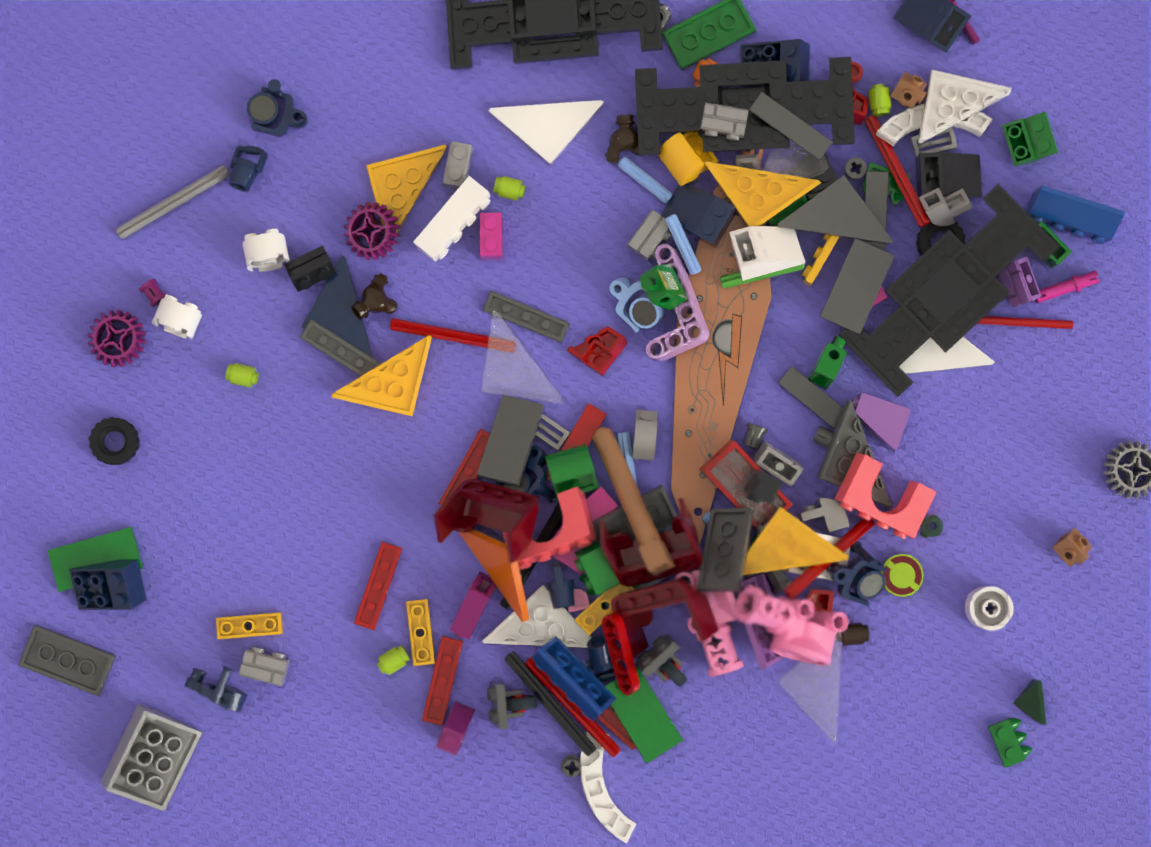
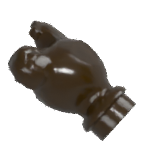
M616 115L617 121L615 123L619 126V129L610 136V147L607 148L608 152L605 154L607 162H611V164L618 162L621 151H631L639 156L638 134L631 129V126L635 123L634 115Z
M382 273L375 275L374 279L371 280V284L362 292V302L355 301V304L351 306V310L357 319L367 318L369 312H385L386 314L396 312L398 304L393 299L388 298L383 290L384 285L388 284L387 276Z

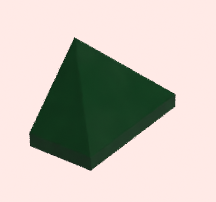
M1033 679L1013 704L1035 722L1046 725L1042 681Z

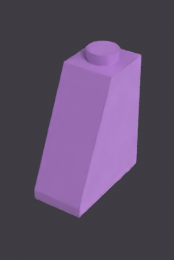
M863 392L859 393L858 397L854 396L853 407L860 422L886 447L893 451L897 450L911 409Z

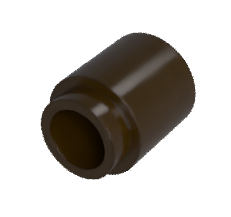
M862 623L848 624L843 632H837V641L841 642L842 646L863 645L864 642H869L868 625H862Z

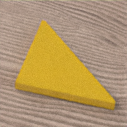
M446 144L366 165L375 201L380 206L382 204L386 205L387 210L391 209L394 211L392 216L398 217V221L395 224L402 226L447 150ZM380 217L382 226H384L385 223L383 219Z
M708 161L705 163L748 226H761L821 183L819 180Z
M428 335L335 391L331 397L413 416L432 336Z
M780 507L747 551L743 575L848 560L849 556Z

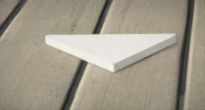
M931 70L918 143L925 142L1010 94L1012 88Z
M596 100L490 108L488 111L551 165L601 108L604 102Z
M930 337L899 367L906 374L993 365L994 361L964 337L946 353Z
M542 585L526 600L529 614L527 621L522 622L517 614L513 612L482 640L486 644L544 646L557 636L566 647L587 648V642L592 637L588 636L565 608L553 609L549 592Z

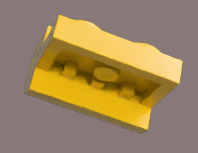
M697 131L687 132L683 135L679 132L673 135L660 147V155H658L680 186L698 179L700 173L709 170L705 165L707 161L719 162L713 152L703 153V139Z

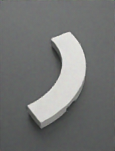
M925 104L914 106L913 109L908 108L906 111L894 115L880 127L876 135L894 146L902 137L921 128ZM977 112L952 127L964 129L981 137L993 119L981 112Z
M587 731L585 735L597 749L590 756H586L581 750L580 775L584 794L593 813L605 828L617 838L627 843L636 823L622 814L612 802L602 775L604 749Z

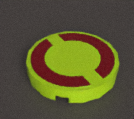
M897 554L889 557L883 563V566L886 568V571L882 572L886 580L884 588L887 592L894 596L906 597L919 590L923 583L924 573L917 559L910 555Z

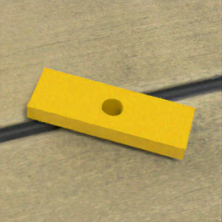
M825 234L823 239L826 242L823 248L818 246L813 255V258L816 260L812 266L808 264L802 274L805 277L803 280L805 285L809 287L812 285L839 239L838 236Z
M618 584L601 594L574 620L589 636L602 624V618L613 612L611 608L612 599L620 593L635 589L632 586L627 587ZM604 601L608 602L610 605L609 609L604 610L601 607V604Z
M428 599L406 601L413 666L435 664ZM418 629L424 630L422 637L417 635Z
M282 612L217 617V639L283 634ZM247 622L252 624L251 630L246 628Z

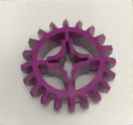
M366 202L365 207L358 205V211L351 210L353 217H346L350 223L349 225H344L348 232L343 234L344 237L350 238L346 244L352 245L351 251L357 252L358 257L362 258L364 256L367 260L371 258L378 260L379 256H387L386 251L393 252L391 245L397 246L398 242L394 239L401 236L399 233H396V230L400 229L401 226L395 224L398 221V217L392 216L394 211L391 209L387 210L386 205L382 204L380 206L378 202H374L373 205L370 202ZM375 214H378L383 219L384 226L378 224ZM364 220L363 226L359 228L361 222ZM373 228L378 229V230H374L373 232H371V234L366 233V232H370L371 230H373ZM383 234H385L384 239H383L382 242L380 243V238H381V236H382ZM360 236L366 238L370 248H367L363 245V243L360 240Z
M118 309L116 315L113 310H109V317L102 313V321L97 318L94 319L97 326L90 325L89 327L91 330H94V333L87 334V337L92 338L93 341H89L87 344L88 346H95L90 352L91 354H97L96 360L101 361L103 359V364L106 366L111 362V367L116 368L118 363L120 367H125V360L128 364H132V356L139 359L140 356L136 352L137 350L144 351V348L140 347V343L146 344V340L141 339V336L146 335V332L139 331L143 324H136L138 321L136 316L131 318V313L128 311L123 315V311ZM125 322L129 328L117 330L112 323ZM106 328L107 337L101 343L102 333ZM115 334L121 336V338H118L120 339L119 343L113 341V339H116L114 338ZM131 334H133L132 344L128 349L126 342L132 336ZM116 347L122 354L111 356L106 353L105 349Z

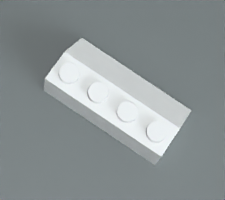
M469 176L415 239L414 244L418 250L435 262L438 259L442 260L448 253L449 249L447 248L452 242L456 243L463 235L461 231L466 225L469 227L476 220L477 217L475 215L480 209L484 210L491 201L489 199L491 197L489 191Z

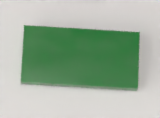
M723 0L663 31L662 36L682 71L700 60L752 35L757 30L741 0Z
M133 527L47 550L58 592L73 589L69 572L71 568L114 560L137 559L139 569H143Z
M636 666L640 687L635 693L629 696L624 695L620 691L616 679L605 687L617 698L610 706L647 764L682 742L683 739L640 669Z

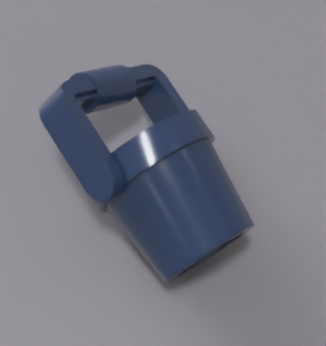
M238 146L230 163L232 172L229 185L237 190L248 192L256 176L262 172L268 154L256 146ZM242 152L260 155L258 163L240 158Z
M555 562L553 570L556 582L546 584L553 609L575 606L574 579L563 580L561 564Z
M605 636L591 638L587 642L589 660L585 661L586 667L590 671L601 672L594 675L599 681L616 677L614 670H609L613 665Z

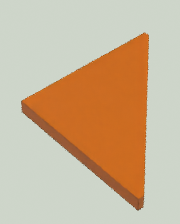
M474 529L466 533L459 532L522 622L527 621L529 614L518 561L516 560L514 564L509 563L507 544Z

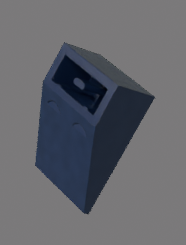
M904 0L893 18L947 53L971 15L948 0Z
M802 39L741 44L740 63L786 60L787 82L809 81L810 45ZM748 85V86H740V87H753V86H765V85Z
M137 559L114 560L69 569L79 610H132L147 600Z

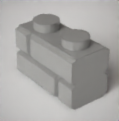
M705 103L701 131H705L704 135L717 137L718 134H724L726 139L739 141V137L744 138L749 110Z
M451 141L443 179L444 187L458 190L468 178L470 159L473 152L472 145Z
M651 210L628 242L627 247L646 261L650 257L655 259L657 247L663 240L667 242L672 235L665 218L656 211Z
M767 441L763 442L753 457L755 464L789 486L795 483L803 471L801 463L778 448L773 447Z
M252 646V649L245 650L239 672L240 676L279 686L284 685L290 659L285 658L286 654L273 652L270 655L264 653L265 649Z

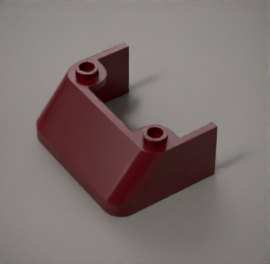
M468 479L462 482L434 514L438 542L442 543L453 530L466 533L472 530L476 524L507 532L506 542L509 563L514 564L531 543L539 510L538 498L532 494L481 480Z
M683 498L679 499L680 515L674 517L671 521L673 530L659 533V537L664 542L674 566L656 576L648 571L640 553V546L637 540L632 541L631 537L623 532L610 535L604 521L599 522L601 548L620 584L627 587L696 569L702 565L703 556L696 529Z
M675 579L620 593L615 596L611 601V608L624 621L633 658L649 647L642 627L648 626L652 622L653 609L686 601L700 642H705L714 635L719 628L706 595L684 580Z

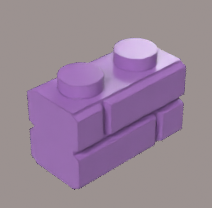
M1027 257L1010 262L998 274L999 280L1010 291L1006 299L1010 302L1012 308L1042 297Z

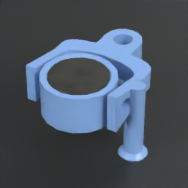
M618 278L610 284V292L619 300L616 306V313L636 333L642 328H651L663 318L665 308L653 305L647 294H642L632 302L629 313H627L626 307L632 295L638 290H643L640 285L641 281L638 280L631 285L628 278Z

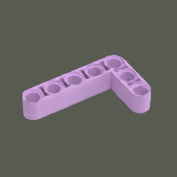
M662 244L657 247L655 251L658 265L671 264L674 271L678 270L677 278L682 288L685 289L687 300L674 308L681 327L651 340L646 346L647 355L659 361H665L699 346L709 338L708 327L681 255L676 248L668 244ZM670 251V257L665 260L666 252ZM692 308L693 313L690 318H687L686 313ZM699 328L700 334L694 338V331ZM677 337H680L681 342L675 347L674 342ZM661 345V353L656 355V348Z

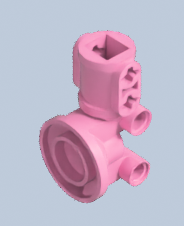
M701 567L681 572L675 579H682V576H688L691 580L690 585L697 588ZM702 592L709 601L719 628L708 640L702 642L710 668L707 670L709 677L725 674L744 666L742 659H738L730 634L733 629L731 624L728 623L738 620L735 612L736 598L734 592ZM690 617L688 628L692 633L696 634L697 641H700L692 617ZM714 636L716 639H722L719 644L717 641H711ZM722 657L723 660L727 659L728 661L724 665V662H719V658Z
M754 586L746 587L735 603L736 617L739 621L746 624H759L766 627L769 632L774 633L773 642L769 649L771 652L804 663L830 666V657L836 632H843L848 626V618L844 613L814 611V605L809 600L787 599L784 597L775 598L764 594L761 589Z

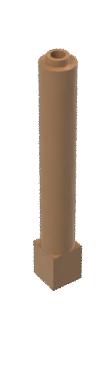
M606 427L597 429L592 439L638 541L639 550L647 569L656 576L674 566L664 542L659 537L612 429Z

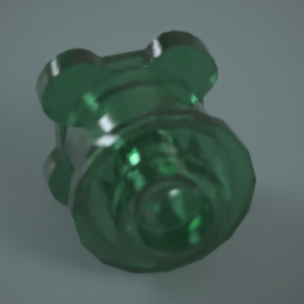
M937 515L924 518L920 526V535L923 538L940 535L943 530L941 519ZM931 522L934 524L933 530L929 528Z

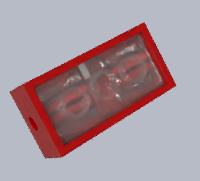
M729 440L699 470L734 508H751L754 511L751 526L757 532L756 525L761 524L763 526L764 523H769L780 507L787 511L793 504L780 490L775 492L776 496L771 504L764 503L761 506L747 499L748 494L745 493L744 488L747 482L751 481L750 477L753 471L761 469L735 441Z

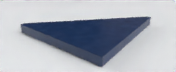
M341 256L335 267L337 274L330 276L301 327L305 329L312 319L373 358L363 319H357L351 310V306L355 304L357 298L346 258Z

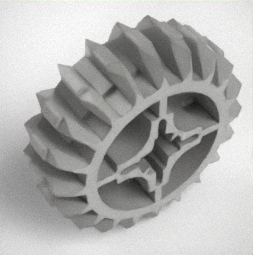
M1126 441V445L1119 443L1118 449H1111L1113 455H1106L1110 463H1103L1104 467H1108V471H1104L1103 475L1110 476L1105 482H1113L1110 489L1116 490L1118 488L1117 495L1121 496L1125 492V498H1131L1133 495L1134 499L1140 497V494L1147 496V490L1151 492V449L1147 451L1148 444L1141 446L1140 441H1135L1134 444L1132 441ZM1132 452L1126 464H1118L1123 455ZM1139 455L1144 458L1148 468L1142 466ZM1133 466L1134 469L1141 472L1133 473V471L1126 469V467ZM1118 471H1120V472H1122V473L1124 474V476H1125V481H1124V482H1126V484H1124V483L1122 482V480L1120 479V477H1119V475H1118ZM1146 475L1145 481L1134 488V483L1137 482L1138 477Z

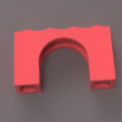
M856 453L834 500L840 502V507L849 512H852L853 509L859 512L857 516L862 519L877 521L875 525L884 530L891 528L894 530L893 534L902 539H905L906 536L915 538L936 491L921 483L909 481L898 505L890 511L881 512L875 507L871 492L883 464L865 454Z
M575 487L557 494L563 514V525L560 532L548 542L539 543L535 542L532 538L531 543L517 559L519 569L529 568L532 566V563L538 561H548L551 559V556L557 554H568L571 552V549L576 547H587L591 545V542L597 540L584 491ZM502 531L505 544H507V542H506V534H507V532H503V531Z

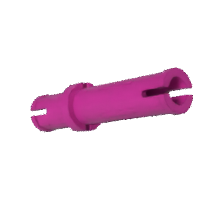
M1094 270L1081 276L1074 275L1069 280L1039 289L1042 297L1035 299V301L1039 304L1040 302L1073 291H1082V288L1100 282L1099 278L1096 279L1098 274Z

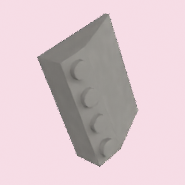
M138 703L100 783L106 791L165 811L203 732L158 710Z

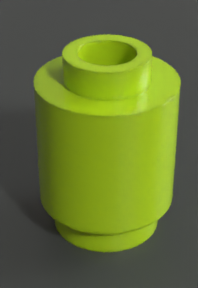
M884 84L873 85L872 89L868 90L870 111L876 117L889 115L892 108L889 87H885Z
M497 176L493 193L498 194L499 197L518 201L519 197H524L526 186L522 185L523 180L507 176Z
M239 363L229 364L225 379L230 381L231 384L252 388L258 382L259 373L256 372V367Z
M402 645L399 647L395 646L378 657L379 662L377 666L383 674L387 673L390 676L407 665L406 662L410 660V657Z

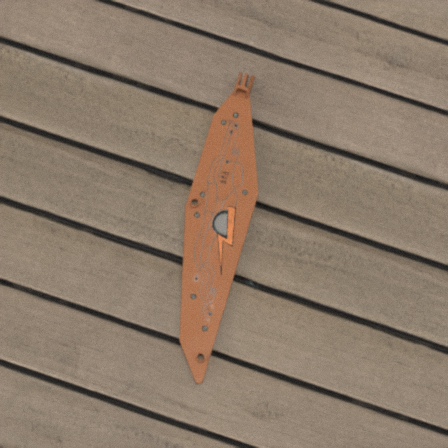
M760 149L758 153L760 170L764 149ZM742 150L741 155L755 154L756 150H750V153L746 152L747 150ZM718 185L713 195L733 205L721 186ZM738 211L716 248L699 239L695 255L702 270L694 275L689 274V279L708 327L709 338L705 343L676 355L671 491L679 512V499L683 498L693 519L699 543L701 542L706 525L702 521V517L706 512H710L716 487L699 469L731 439L772 297L770 278L728 288H722L721 276L740 272L731 245L729 232L749 226ZM686 313V317L690 318L692 313ZM677 317V328H679L681 325ZM699 328L694 331V338L699 336ZM677 337L676 347L681 342L680 337ZM701 508L702 515L696 516L694 510Z

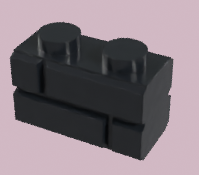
M323 245L284 264L298 292L337 274Z
M758 469L754 470L750 477L751 481H748L744 488L745 493L748 494L747 499L761 506L764 503L771 504L776 496L775 492L779 491L782 482L766 472Z

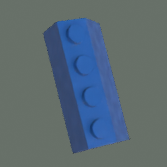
M1041 186L1032 193L1026 211L1037 224L1043 221L1045 224L1051 225L1050 228L1053 230L1063 231L1064 229L1070 231L1071 235L1083 238L1086 236L1092 238L1091 241L1098 244H1104V242L1112 240L1125 214V211L1046 186Z
M557 636L541 647L532 658L536 666L541 671H544L551 678L552 683L560 687L566 694V697L581 709L582 714L590 718L592 722L617 699Z

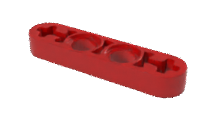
M612 612L602 618V627L618 687L624 695L629 696L639 689L640 682L624 621L618 613ZM615 639L620 642L621 648L616 645ZM620 660L625 662L627 668L621 665Z

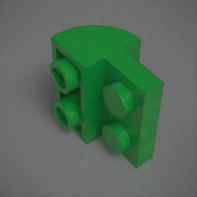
M1047 112L1002 125L1014 166L1034 163L1059 153Z
M586 444L545 456L557 500H559L557 494L575 487L580 488L584 493L599 488Z

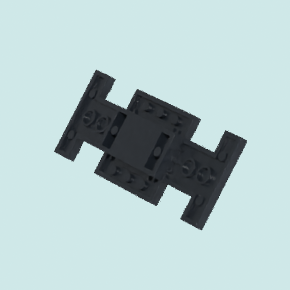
M446 0L451 70L473 68L471 47L512 43L514 64L599 56L598 35L640 31L642 52L663 50L660 0H496L468 3V0ZM575 33V35L533 39V37Z
M851 57L829 58L830 80L787 82L786 60L699 65L700 87L657 89L656 68L635 69L639 156L660 155L659 133L701 131L705 103L749 110L761 92L808 125L832 124V146L855 144ZM765 85V86H753V87L722 88V87H730V86ZM748 111L744 138L739 137V141L726 139L724 134H718L717 137L704 135L705 131H702L703 153L790 147L787 137L750 111Z
M999 184L982 198L997 215L966 245L950 230L947 231L886 289L887 293L900 307L870 335L863 328L859 335L847 329H844L839 334L846 341V344L897 397L914 383L899 366L931 337L946 353L1010 294V291L995 276L1024 249L1029 247L1044 262L1060 247Z

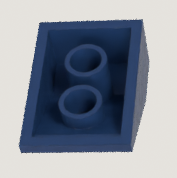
M687 183L683 186L678 185L661 216L667 218L670 215L676 214L685 232L716 248L737 210L735 206L721 198Z

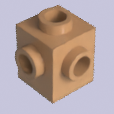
M905 71L891 97L898 100L902 106L913 109L916 102L921 104L927 93L924 89L927 83L919 76L911 75Z
M1074 527L1061 536L1052 548L1057 552L1061 560L1071 567L1075 563H1083L1089 557L1087 553L1092 546Z

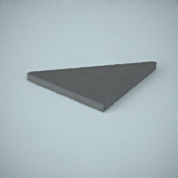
M844 175L777 224L780 228L784 227L831 236L856 238L863 241L885 244L893 242Z
M850 400L846 401L817 478L839 487L856 453L865 454L874 459L871 448L864 436V430L859 417H857L854 410L853 401ZM879 473L872 487V501L891 508L892 503L889 501L886 487Z

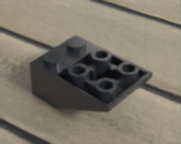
M933 152L919 153L915 158L918 198L937 188L940 189L943 197L961 189L965 191L968 198L982 197L980 155Z

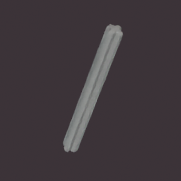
M222 165L117 227L116 232L118 236L124 239L229 177L230 173L227 167Z

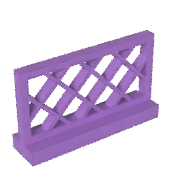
M765 573L744 579L741 583L740 591L734 592L737 600L746 587L754 586L761 589L764 594L773 597ZM744 623L761 670L786 658L769 650L773 642L774 633L769 632L766 627L759 624Z

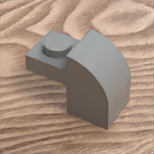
M937 188L919 197L930 221L937 226L954 224L953 217L973 208L963 189L943 197L940 189Z
M636 410L632 459L654 460L658 411Z
M830 498L817 499L819 508H816L814 504L804 507V512L798 513L801 522L822 516L826 532L850 526L845 510L840 507V503Z

